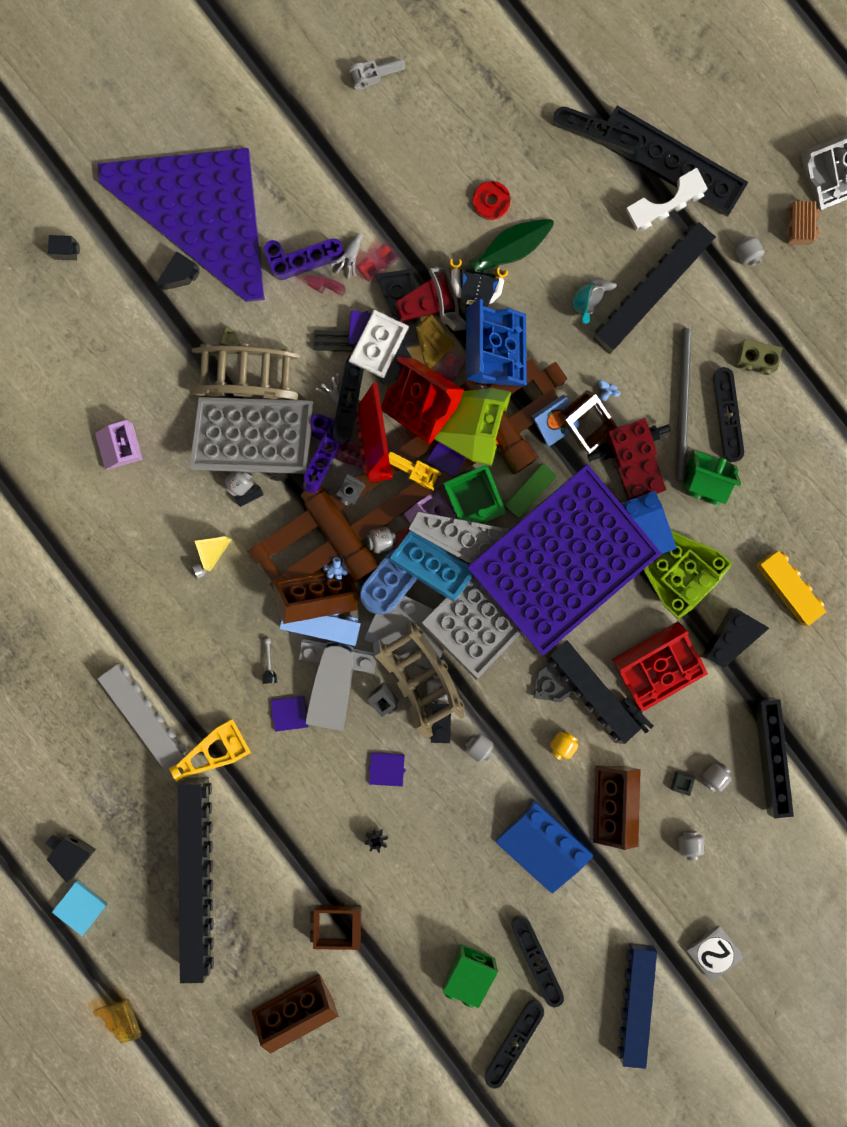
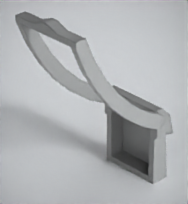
M430 268L429 273L435 284L439 299L440 320L453 331L466 330V321L459 315L458 297L455 296L448 268ZM434 272H445L452 288L455 312L444 313L443 297Z

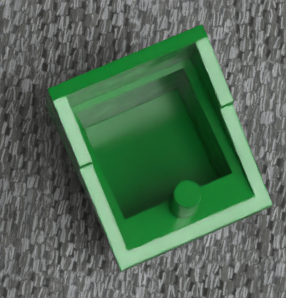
M693 450L686 466L689 467L682 490L687 491L686 495L696 499L704 497V502L712 505L726 504L734 486L741 485L738 476L739 470L736 465L726 462L727 460L719 457L718 459Z
M487 464L443 483L454 511L460 520L483 524L507 513Z

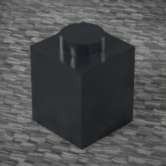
M49 235L48 255L54 260L77 261L80 245L72 236Z

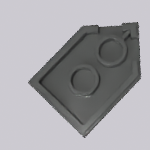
M547 664L537 672L533 698L562 702L573 694V689L569 684H565L560 679L559 675L561 674L556 669H552Z

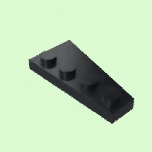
M413 268L375 274L393 319L399 322L395 303L416 289ZM416 318L401 322L409 326L402 340L406 348L423 346L424 339L421 319Z

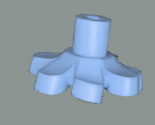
M599 380L598 385L603 391L599 397L601 400L606 401L609 396L617 397L621 394V392L616 390L617 386L613 384L610 386L609 383Z
M338 557L333 558V561L325 565L323 569L325 572H328V578H332L335 575L336 579H342V575H348L342 566L341 559Z

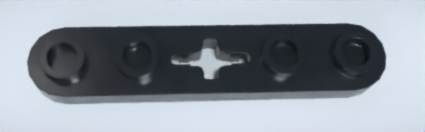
M559 107L554 112V123L564 130L630 154L638 153L643 147V137L635 131L569 107ZM601 127V131L595 133V129Z
M351 356L347 358L332 432L333 440L340 445L347 444L352 437L364 369L349 362ZM350 391L352 400L349 403V407H346V399L344 398H347Z
M722 367L715 371L713 375L724 458L727 461L737 462L744 456V445L735 380L732 370ZM727 406L729 413H733V416L730 417V425L728 424V417H724V414L727 412Z
M522 915L516 916L511 924L512 930L539 989L550 1007H559L564 1001V995L535 931L527 917ZM534 952L536 953L538 959H543L540 961L542 970H540L539 966L536 963H534Z
M537 1000L528 1001L486 1069L485 1082L490 1088L496 1089L502 1086L544 1016V1007L541 1002ZM518 1038L517 1042L519 1046H514L511 1050L510 1042H515Z

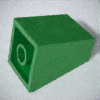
M460 944L442 986L443 994L451 1000L458 999L462 1001L467 1007L473 1008L474 1006L479 1008L498 973L496 959Z

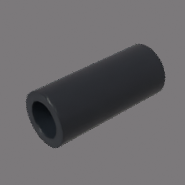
M258 485L248 490L244 495L236 496L235 499L239 507H242L263 496L264 493Z

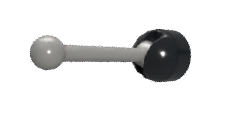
M265 638L263 642L266 645L267 671L262 675V684L278 683L276 673L271 670L269 646L271 639Z

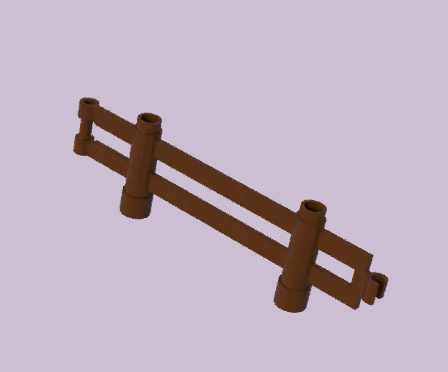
M532 358L526 362L527 384L533 380L542 396L510 418L503 411L496 437L499 443L496 445V449L502 454L501 458L513 475L519 473L539 458L527 439H524L520 433L535 423L532 415L559 398L554 390L562 386L567 377L556 362L540 371ZM467 380L460 387L464 391L494 388L510 391L512 395L523 386L493 384L488 387L486 384ZM416 436L393 453L413 462L434 448L438 441L433 440L431 443H427ZM466 458L456 476L477 462H472ZM391 465L392 475L401 469ZM441 471L442 474L438 476L433 486V491L414 482L351 526L341 513V510L347 507V505L338 501L340 497L336 494L339 489L331 495L324 491L321 486L315 493L304 491L300 497L304 501L307 511L265 540L251 547L247 552L256 565H261L272 581L269 585L273 591L274 580L314 574L332 562L335 557L341 559L343 562L342 566L353 582L356 583L372 573L379 565L369 549L364 547L361 542L369 535L370 530L383 527L442 487L443 483L455 477ZM364 472L357 476L356 479L366 485L360 497L385 480L370 482L369 476H365ZM347 488L346 493L349 495L352 494L353 489ZM316 527H319L328 542L289 567L287 572L281 575L270 556L274 553L278 554Z

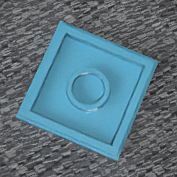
M77 880L52 913L83 936L106 907L107 903Z

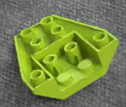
M494 388L463 391L458 408L434 440L472 462L492 466L497 448L495 440L503 411L507 410L511 392Z
M671 531L676 549L661 554L643 570L663 606L677 619H680L691 611L719 583L733 563L718 550Z

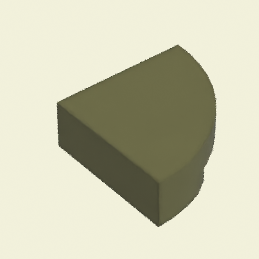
M226 326L219 344L222 346H238L239 340L235 332Z

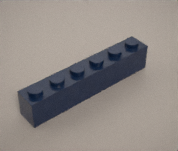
M630 943V950L627 949L626 960L629 964L628 969H625L624 975L627 985L623 989L625 1006L621 1008L623 1027L619 1028L621 1046H618L617 1057L620 1059L623 1067L646 1069L657 950L653 945Z

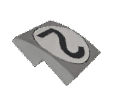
M720 925L706 932L701 940L687 947V952L710 981L730 970L743 958V954Z

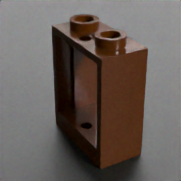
M588 390L558 414L580 448L589 454L595 451L607 439V431L617 428V425L597 395ZM593 407L604 424L584 440L573 425V422Z
M315 905L314 911L310 913V923H314L313 930H310V942H313V949L360 950L362 905ZM320 913L353 914L352 939L320 938Z

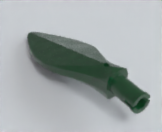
M554 220L529 221L505 229L480 254L469 260V264L463 268L483 272L487 269L525 258L546 238L553 228Z

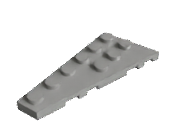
M418 511L408 527L409 530L468 563L473 562L510 530Z

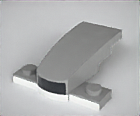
M303 639L299 659L320 663L312 689L306 724L343 731L349 703L352 670L374 674L377 658L374 657L373 652L354 649V647L340 642L322 643Z

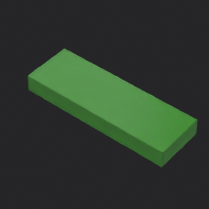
M543 463L509 500L505 507L519 519L557 475Z

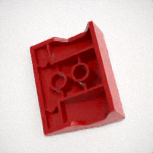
M398 357L397 361L402 370L398 382L387 389L381 409L425 442L431 443L458 408L464 389L415 358Z
M376 382L371 385L359 402V412L355 415L357 424H361L358 436L359 441H363L364 447H360L362 458H366V464H363L364 475L369 476L370 482L393 479L383 413Z
M679 621L612 659L619 675L642 711L647 710L708 675L700 656L688 637L689 632Z

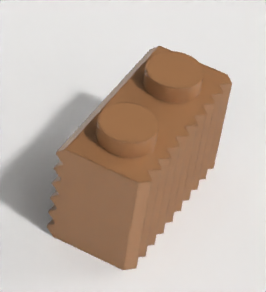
M793 201L788 206L787 244L810 245L819 235V228L816 227L819 208H816V201Z

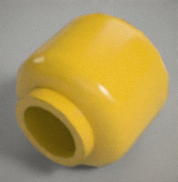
M566 730L558 732L550 742V748L553 750L551 754L559 760L562 757L570 759L578 749V739Z

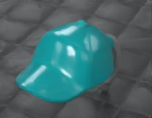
M593 279L588 285L582 286L573 295V308L582 314V322L584 324L589 323L590 314H593L594 307L601 301L604 291L613 290L617 286L616 283L603 279Z

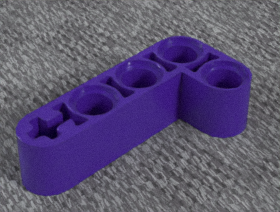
M335 238L284 255L280 243L276 240L268 241L264 247L270 268L278 280H286L330 264L343 254L342 244ZM335 247L337 252H333L332 248ZM273 248L279 249L275 255L270 254ZM320 253L321 257L319 259H312L313 254ZM298 259L303 260L302 265H300V266H295V265H294V262H295L296 260H298ZM284 266L285 270L283 272H276L277 267Z
M321 414L314 415L310 421L311 436L321 440V443L304 474L303 488L309 493H315L319 490L341 447L332 438L335 420ZM324 448H330L332 451H326ZM321 463L324 467H318L316 464ZM313 475H315L316 479L313 482H311L313 479Z

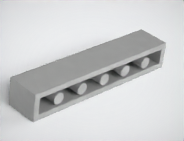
M122 664L115 665L100 676L98 680L165 772L169 771L168 768L178 764L187 755L188 749L182 742L179 743L176 739L175 731L171 727L168 728L165 724L164 716L154 709L153 701L141 691L143 689L139 682L132 679L128 667Z

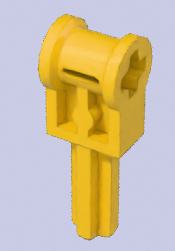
M393 452L388 453L390 464L408 473V479L429 490H434L433 486L438 476L442 474L440 471L418 460L414 464Z

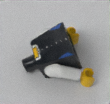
M453 259L450 260L449 267L452 269L451 284L455 296L459 298L462 304H467L466 307L479 299L483 300V306L488 307L489 304H492L501 295L504 284L503 278L507 276V270H504L503 275L499 273L500 267L494 271V274L462 267L460 271L461 259L458 260L457 266L453 265Z

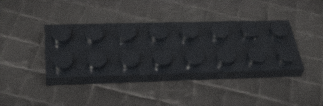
M618 105L607 121L641 134L643 137V147L638 153L630 154L608 145L605 146L677 187V181L681 176L697 168L708 188L703 193L704 197L699 199V201L724 216H729L747 186L748 181Z

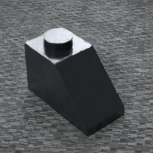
M176 251L156 284L162 290L190 285L192 281L197 279L200 268L195 262Z

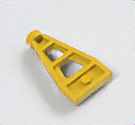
M231 719L215 728L178 764L168 769L175 782L185 776L234 763L250 754L251 751L234 720ZM215 740H221L227 753L223 757L212 758L208 753L209 746ZM199 752H203L207 763L199 767H193L191 758ZM178 767H181L183 769L182 774L178 770Z

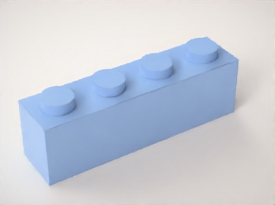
M339 614L287 624L281 621L280 629L356 646L361 622H357L358 618L347 616L346 619L339 618Z

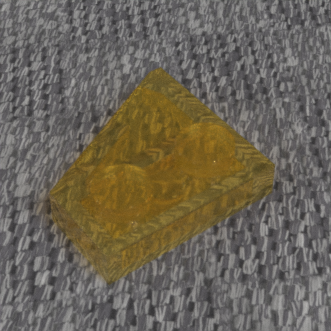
M428 315L416 327L424 363L429 368H432L455 343L433 315Z

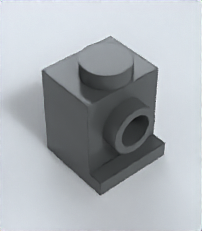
M347 474L336 494L340 497L338 501L347 506L349 504L355 505L366 485ZM352 488L353 493L350 495L347 494L346 489Z
M385 682L371 691L367 698V701L381 717L387 713H393L397 709L399 701Z

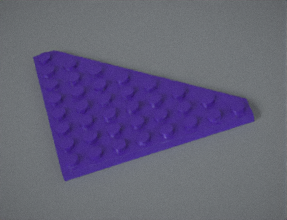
M249 148L97 164L99 183L104 188L114 194L125 205L129 206L244 301L265 300Z

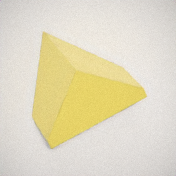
M225 536L195 541L205 570H212L231 542V538Z

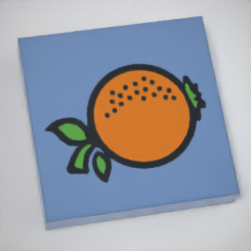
M564 394L532 415L548 447L570 433L558 416L570 405ZM578 420L573 422L575 428L580 426Z

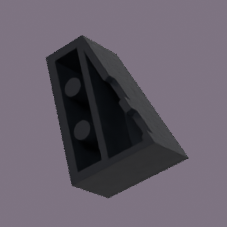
M730 608L704 651L702 658L717 667L725 668L763 635L769 627L737 608Z

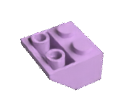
M128 420L108 425L95 433L105 470L143 460L133 423Z

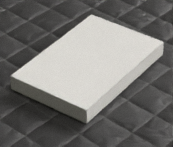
M374 310L349 362L384 379L409 326Z

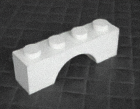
M696 168L678 179L677 192L671 201L664 204H654L643 198L627 207L625 211L635 230L641 229V231H644L651 227V222L656 219L662 221L670 216L669 212L675 209L677 212L685 208L688 201L693 199L695 202L704 197L703 193L708 188Z

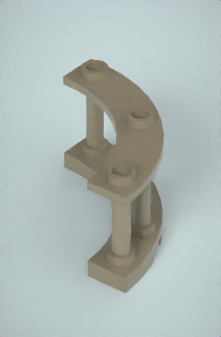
M239 343L238 346L200 344V347L192 348V352L202 354L200 382H198V386H190V394L212 397L224 396V393H234L233 396L252 397V395H263V398L298 400V392H293L289 388L290 360L300 358V354L293 353L292 349H281L280 351L250 347V344ZM226 354H240L239 377L236 385H226L227 383L225 382ZM210 355H218L217 381L215 385L208 383ZM248 355L262 356L261 384L258 387L248 386V383H246ZM270 357L283 359L282 380L279 389L270 388L268 384Z
M409 620L407 621L408 633L389 645L382 643L379 639L373 642L374 657L382 663L389 673L394 672L398 678L397 685L404 697H408L412 704V707L409 709L415 730L427 739L433 736L431 728L433 723L454 712L461 719L464 718V703L459 698L455 685L447 671L448 666L446 662L440 659L435 649L423 635L422 629L418 625L415 626ZM412 639L421 648L403 660H398L392 653V651ZM426 655L433 667L414 679L410 678L405 671V667ZM438 674L443 687L421 698L416 689L417 685ZM446 694L449 706L428 717L425 709L427 705Z

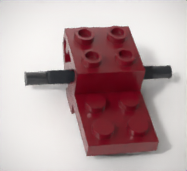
M641 418L606 432L608 443L598 446V451L587 454L589 462L599 458L603 461L612 458L628 501L656 491L657 494L666 491V487L655 458L658 452L654 441L659 440L660 435L670 432V426L667 424L659 428L655 425L648 427L646 418Z

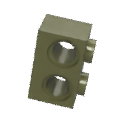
M745 339L739 343L735 366H739L744 371H752L753 369L758 370L760 374L770 375L778 370L783 347ZM746 352L752 355V361L745 357ZM765 356H767V357L770 358V360H771V364H770V365L767 364V363H765V361H764V357H765Z

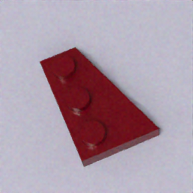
M442 272L436 278L443 297L444 312L453 310L454 305L444 272ZM433 279L395 303L400 322L440 313L438 294Z

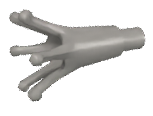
M356 233L344 253L337 260L329 264L333 266L341 262L339 268L335 271L336 274L340 272L344 265H347V279L350 278L351 267L352 275L356 276L355 261L361 246L360 242L363 238L361 234Z
M336 373V383L335 377H330L333 390H330L324 384H320V387L324 388L327 392L318 387L315 388L316 391L330 398L336 406L338 405L341 390L339 373Z

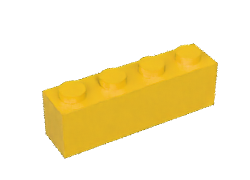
M773 551L755 566L800 624L809 626L826 613V610L823 608L824 603L812 594L811 586L802 581L800 572L795 567H791L786 554L780 551Z

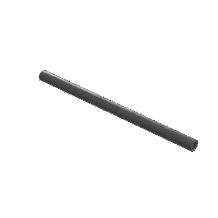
M691 328L682 329L676 481H686Z

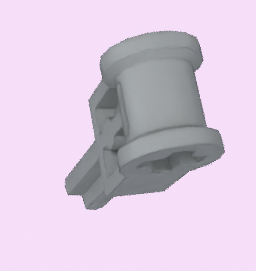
M402 58L376 65L375 60L352 65L349 68V73L353 76L354 88L362 90L368 86L380 83L381 76L404 70L405 63Z

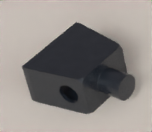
M70 834L63 838L62 841L52 835L45 843L53 850L47 861L66 883L78 873L96 850L94 847Z

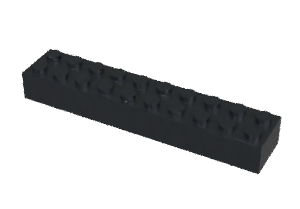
M209 777L185 778L178 784L180 983H204L214 967V957H211V950L214 947V938H211L214 920L210 915V911L213 910V899H210V891H213V879H210V872L213 870V860H210V853L213 850L210 833H212L213 824L212 821H209V814H212V802H209V795L212 794V783H209Z

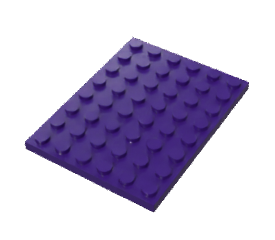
M586 464L471 562L467 568L536 649L544 655L662 553L591 467Z

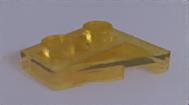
M129 999L106 1005L93 1011L96 1017L99 1015L106 1022L105 1027L114 1033L116 1039L121 1044L139 1039L142 1035Z

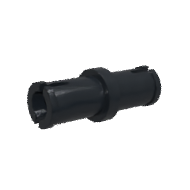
M626 697L623 701L628 707L622 701L620 704L646 734L649 730L644 724L650 729L654 725L642 714L643 711L638 709Z

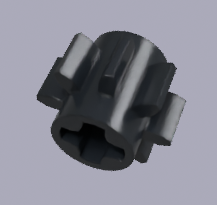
M373 828L371 834L366 833V837L369 840H366L364 844L370 846V852L374 849L380 853L381 847H387V844L383 841L388 839V835L383 836V829L376 831ZM380 838L379 841L373 843V839Z

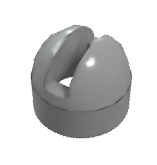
M195 563L190 566L196 580L206 574L207 570L202 569V563Z

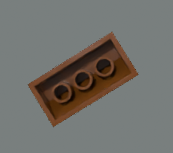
M320 572L273 581L277 610L284 624L355 611L358 607L360 593L349 574L342 575V579H336L335 575L332 578H328V572Z
M595 766L593 843L623 850L638 847L641 769L625 766Z
M320 974L252 1010L260 1046L270 1054L339 1017L334 1000Z

